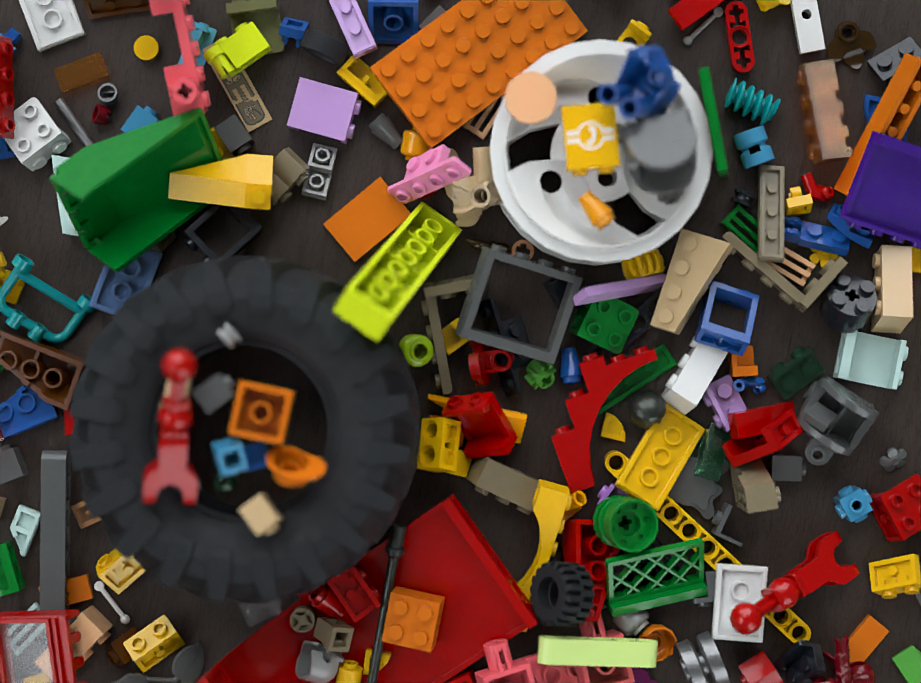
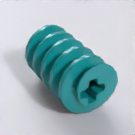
M736 77L727 92L724 107L727 108L733 103V112H737L742 107V116L745 117L749 112H752L751 120L754 121L760 116V125L771 121L781 99L778 98L772 103V94L767 95L763 99L764 90L761 89L754 94V85L745 90L746 82L742 81L736 85Z

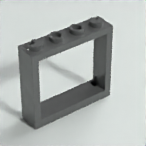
M493 244L492 248L483 246L455 333L469 340L554 364L574 306L573 297L579 292L583 278L576 275L577 270L562 266L560 270L553 267V262L539 258L538 262L529 260L530 255L516 251L515 255L506 253L507 248ZM494 259L568 281L546 348L472 327Z

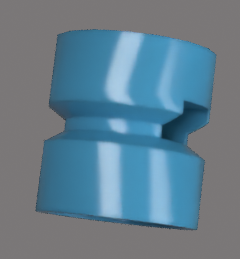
M764 125L733 136L737 150L742 151L740 159L744 170L775 159L771 145L766 144L768 136ZM759 145L761 151L750 154L749 148Z

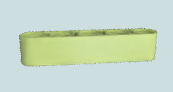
M539 636L537 662L547 665L654 668L657 663L658 641L641 638Z

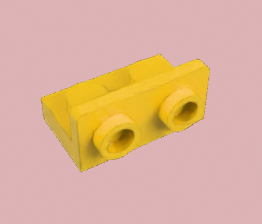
M113 549L109 554L103 555L96 565L98 577L118 595L145 572L133 556L127 560L116 549Z
M909 554L869 563L871 590L873 593L881 595L883 599L896 598L897 594L900 593L909 595L920 593L921 572L918 555Z
M162 615L123 643L133 661L143 673L185 644L166 615Z

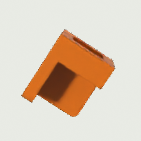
M749 345L743 356L728 352L729 374L731 377L758 375V365H754L753 346Z

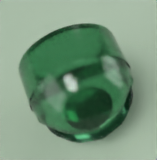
M218 473L214 479L216 489L224 493L233 490L236 486L235 475L228 476L231 480L221 488L219 483L227 476H221Z

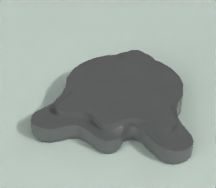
M690 456L670 490L669 496L679 504L696 508L703 518H712L715 513L713 500L722 493V487L715 484L714 480L729 470L728 461L719 459L713 462H705Z

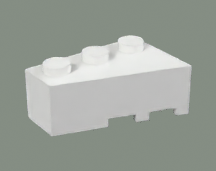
M695 336L689 344L692 348L688 354L685 353L677 364L679 366L678 370L670 376L665 385L666 388L661 394L667 404L684 415L698 405L728 353L695 342Z

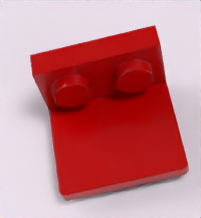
M919 474L912 475L886 492L870 495L872 499L870 503L873 509L872 513L887 542L904 541L921 530V477Z

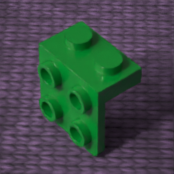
M616 298L583 304L571 316L568 332L615 354H619L638 317L639 311L637 308Z

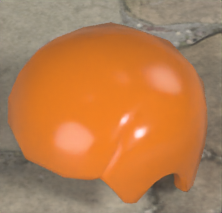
M651 624L645 627L639 635L641 639L658 641L657 662L673 655L677 638L671 629L662 624Z

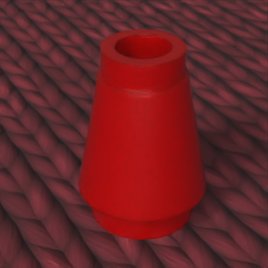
M321 585L310 593L309 600L313 607L336 620L344 615L345 609L328 586Z

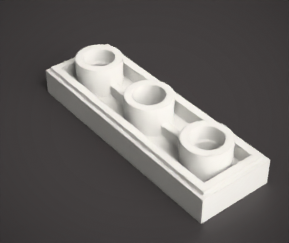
M791 0L790 6L799 55L825 50L817 0ZM802 12H806L809 18L804 19L802 17Z

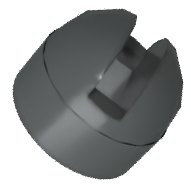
M105 83L99 87L97 92L100 101L106 105H112L118 101L119 93L113 84ZM103 96H113L111 98H103Z

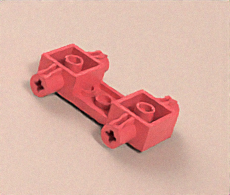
M149 0L152 16L173 13L184 63L164 67L173 115L175 116L196 108H200L206 113L208 111L207 107L211 105L209 91H204L203 81L206 80L203 65H198L197 56L201 55L198 40L193 41L192 30H196L193 15H188L186 5H190V0Z
M600 614L598 622H583L579 624L582 637L624 638V634L615 629L605 630L602 614ZM496 639L485 643L483 647L488 668L474 672L477 683L635 682L632 667L547 665L537 662L538 652L512 660L507 639Z

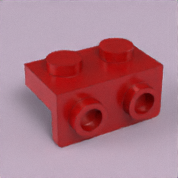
M359 565L357 567L352 566L337 577L332 576L326 580V583L354 623L375 608L381 607L378 601L381 599V596L373 586L368 587L364 581L367 576Z

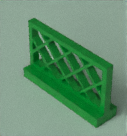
M702 538L606 559L607 594L604 602L612 617L706 596L707 586L704 583V541ZM696 548L697 551L690 559L684 556L689 549ZM672 553L674 555L667 564L660 561L666 554ZM649 559L650 562L643 569L636 566L641 560ZM681 559L686 563L677 572L672 567ZM657 564L662 569L653 577L648 573ZM626 565L619 575L613 572V566ZM692 566L697 569V573L684 576ZM632 570L639 573L631 582L625 579ZM668 572L674 575L672 579L661 581ZM644 577L650 580L647 585L637 587ZM620 583L627 586L624 590L614 592Z

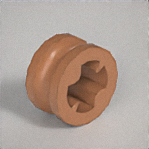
M527 240L517 241L512 247V255H515L517 246L520 248V244H525L526 249L530 250L529 255L531 259L534 254L533 245Z

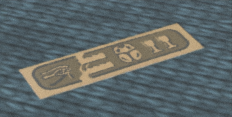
M214 43L202 49L203 53L214 46ZM210 64L248 132L272 120L245 70L233 78L226 72L228 77L221 79L216 69Z

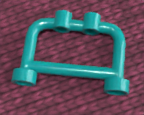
M17 253L12 261L15 267L0 287V312L8 317L5 322L16 330L20 326L30 330L27 336L38 343L42 339L51 343L67 341L76 331L87 313H94L96 310L89 306L90 296L82 294L76 302L30 274L29 272L35 264L29 258ZM18 279H21L75 313L61 333H52L41 323L32 321L23 312L7 305L6 297Z

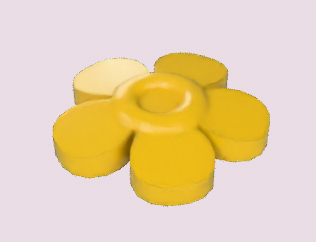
M811 249L814 253L809 257L813 264H817L820 261V266L823 268L830 261L829 259L836 260L838 255Z

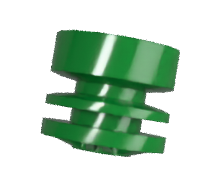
M611 495L603 499L596 507L593 515V528L596 536L604 544L627 552H640L649 547L655 540L658 532V517L655 510L645 501L625 495Z

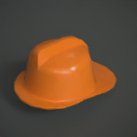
M277 446L266 454V463L272 470L275 481L285 487L303 486L307 481L317 479L326 471V464L322 459L292 446Z

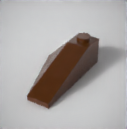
M0 330V364L21 379L25 386H29L44 402L67 411L70 410L73 390L86 368V365L83 364L85 359Z

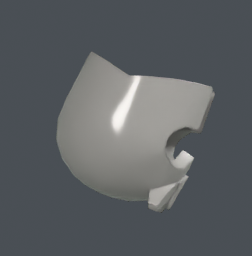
M305 640L296 660V676L311 683H327L331 681L338 671L339 662H344V658L341 655L342 652H329L325 650V646Z

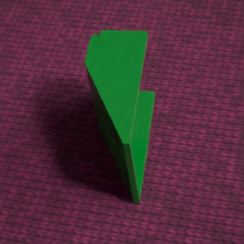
M196 108L86 146L55 168L56 173L50 177V181L57 194H59V198L83 246L89 248L87 250L91 255L114 272H119L209 205V203L168 199L170 173L214 163L223 159L203 110Z

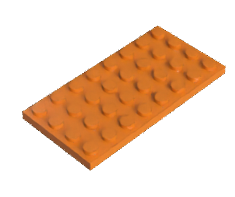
M461 0L371 66L369 70L429 149H432L502 97L514 77L521 74L545 54L574 43L585 35L588 30L565 0Z

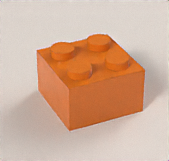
M240 380L229 434L280 445L284 444L296 391Z
M396 586L390 594L382 641L431 653L436 646L445 597Z

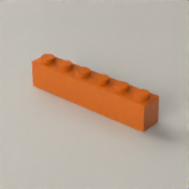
M907 53L904 54L833 189L848 195L872 131L902 140L921 104L920 57Z

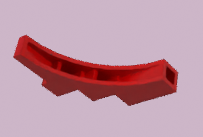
M648 345L636 348L633 350L635 354L625 357L624 353L615 355L610 358L611 362L606 363L604 354L598 356L597 352L583 356L584 361L579 363L588 391L584 392L583 388L569 393L570 397L566 398L565 402L574 427L570 428L569 424L555 429L556 433L552 434L551 437L571 494L575 491L595 486L591 465L590 442L593 425L599 409L609 393L623 378L637 368L657 359L654 347L649 349Z

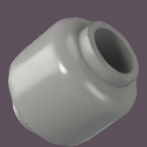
M647 610L612 618L615 625L626 636L633 634L636 637L650 624L647 621L649 619Z

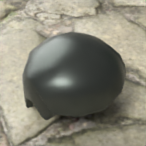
M649 390L634 395L628 405L630 422L635 428L648 430L650 425L654 423L660 424L666 413V404L663 397L659 393Z

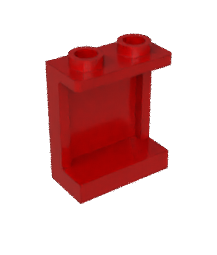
M477 392L463 396L455 395L449 398L441 412L444 417L454 416L456 421L461 422V430L468 440L463 450L467 459L508 455L518 438L493 392Z
M793 410L782 413L763 427L760 431L764 437L759 439L755 438V436L730 439L723 444L722 447L733 468L778 451L800 435L803 429Z

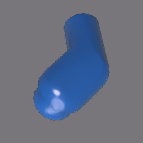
M744 376L733 383L734 389L738 392L752 387L753 392L759 394L767 389L764 384L765 380L761 377Z

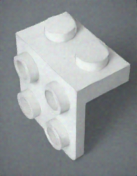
M35 97L29 99L14 111V139L4 138L19 161L31 171L45 166L51 155L63 152L67 145L72 142L68 135L55 124L40 101Z

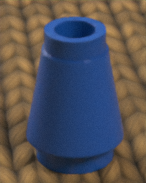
M576 348L561 349L560 379H562L563 385L582 383L583 375L579 366L580 361Z

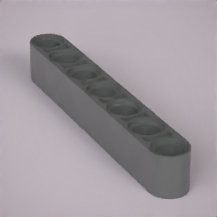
M43 450L41 455L40 610H70V605H66L69 604V601L66 600L69 592H67V586H65L67 585V579H70L71 455L69 450Z

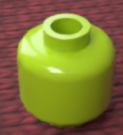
M409 334L400 341L399 346L410 366L421 367L432 359L433 345L426 336Z

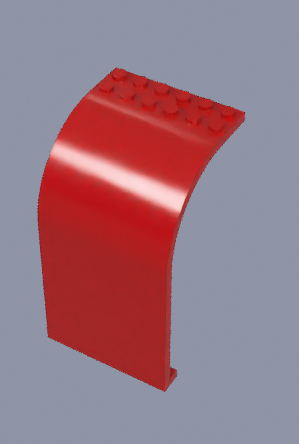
M454 493L406 525L407 530L403 547L406 549L405 555L399 558L394 588L399 586L445 597L436 646L430 653L384 642L383 650L391 651L392 654L385 667L379 670L377 683H444L485 656L483 647L485 643L496 639L509 640L526 628L531 629L539 622L535 617L536 613L532 611V603ZM390 537L368 551L354 565L355 567L359 565L367 576L364 581L369 588L373 586L377 590L381 599L389 559L387 552H385V547L389 545ZM299 599L232 649L196 683H311L296 676V660L305 640L322 644L320 640L313 636L318 617L331 616L313 607L310 602L307 606H310L316 613V621L313 628L305 633L295 631L290 624V617L296 607L303 605ZM380 607L378 609L375 608L356 623L351 620L346 611L340 618L354 628L349 652H342L341 655L344 661L353 660L358 662V665L363 670L366 649H373ZM362 671L361 683H367L368 675H364ZM336 675L331 681L327 683H335Z

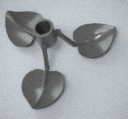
M200 642L183 648L175 656L172 664V673L175 676L172 678L149 677L140 673H127L115 683H148L149 681L175 683L178 680L180 683H193L203 669V646Z

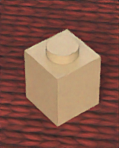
M266 493L258 494L238 509L257 536L264 533L266 536L271 535L280 528L278 523L284 519Z

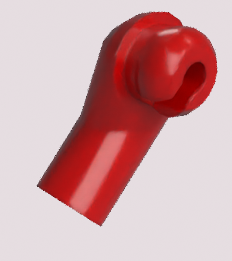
M812 172L800 176L806 193L811 194L812 199L827 202L833 198V188L816 184Z

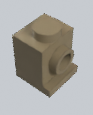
M318 617L313 636L322 642L326 651L349 652L354 628L341 619Z

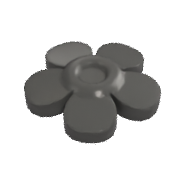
M893 447L887 450V456H882L879 460L880 465L884 466L886 472H892L895 470V466L901 468L905 465L906 461L904 458L907 456V452L904 449L897 451Z

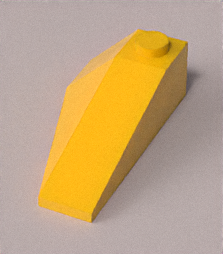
M244 154L202 166L171 172L168 199L270 210L273 156Z

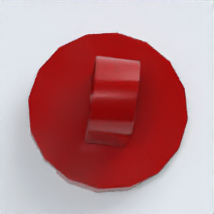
M473 340L469 341V346H473V354H468L469 369L472 380H478L476 381V386L489 385L491 373L506 371L514 361L513 352L496 347L489 348V345ZM496 354H505L508 357V363L506 365L498 364L495 359Z

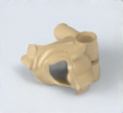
M490 147L473 148V176L464 177L444 186L447 196L454 203L453 214H456L458 221H456L457 227L473 226L477 223L484 210L490 206L503 204L493 180ZM449 148L450 154L448 159L453 156L459 159L456 151L452 148Z

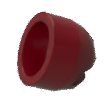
M96 104L92 113V123L98 125L108 124L111 119L107 116L112 115L111 110L104 105Z

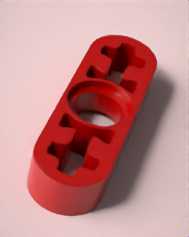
M732 1L723 12L730 65L734 72L745 74L753 68L755 63L748 11L745 4L741 1ZM733 7H736L737 11L742 12V14L738 16V24L743 22L744 26L738 25L733 28L730 27V25L735 24L734 15H729V12L733 10ZM735 31H742L745 34L746 40L743 44H736L733 41L732 34ZM747 47V50H744L742 53L744 60H748L749 63L745 65V68H742L740 64L736 63L740 59V51L734 53V49L740 50Z

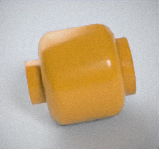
M414 128L403 132L400 151L406 156V160H410L430 150Z

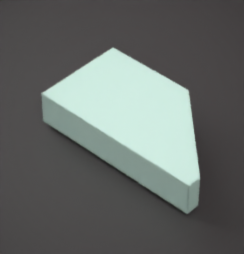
M22 504L18 506L10 530L16 539L21 556L25 557L40 525V512Z

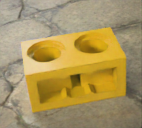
M445 417L422 418L417 462L418 469L430 472H456L461 428L460 421Z

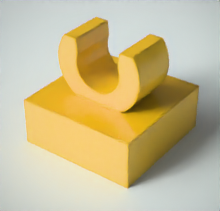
M800 186L790 188L789 198L785 201V216L793 217L810 213L813 205L811 194L802 195Z

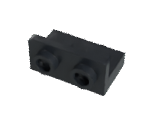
M808 640L797 641L773 663L775 669L786 670L788 683H812L826 671L821 645L809 642Z

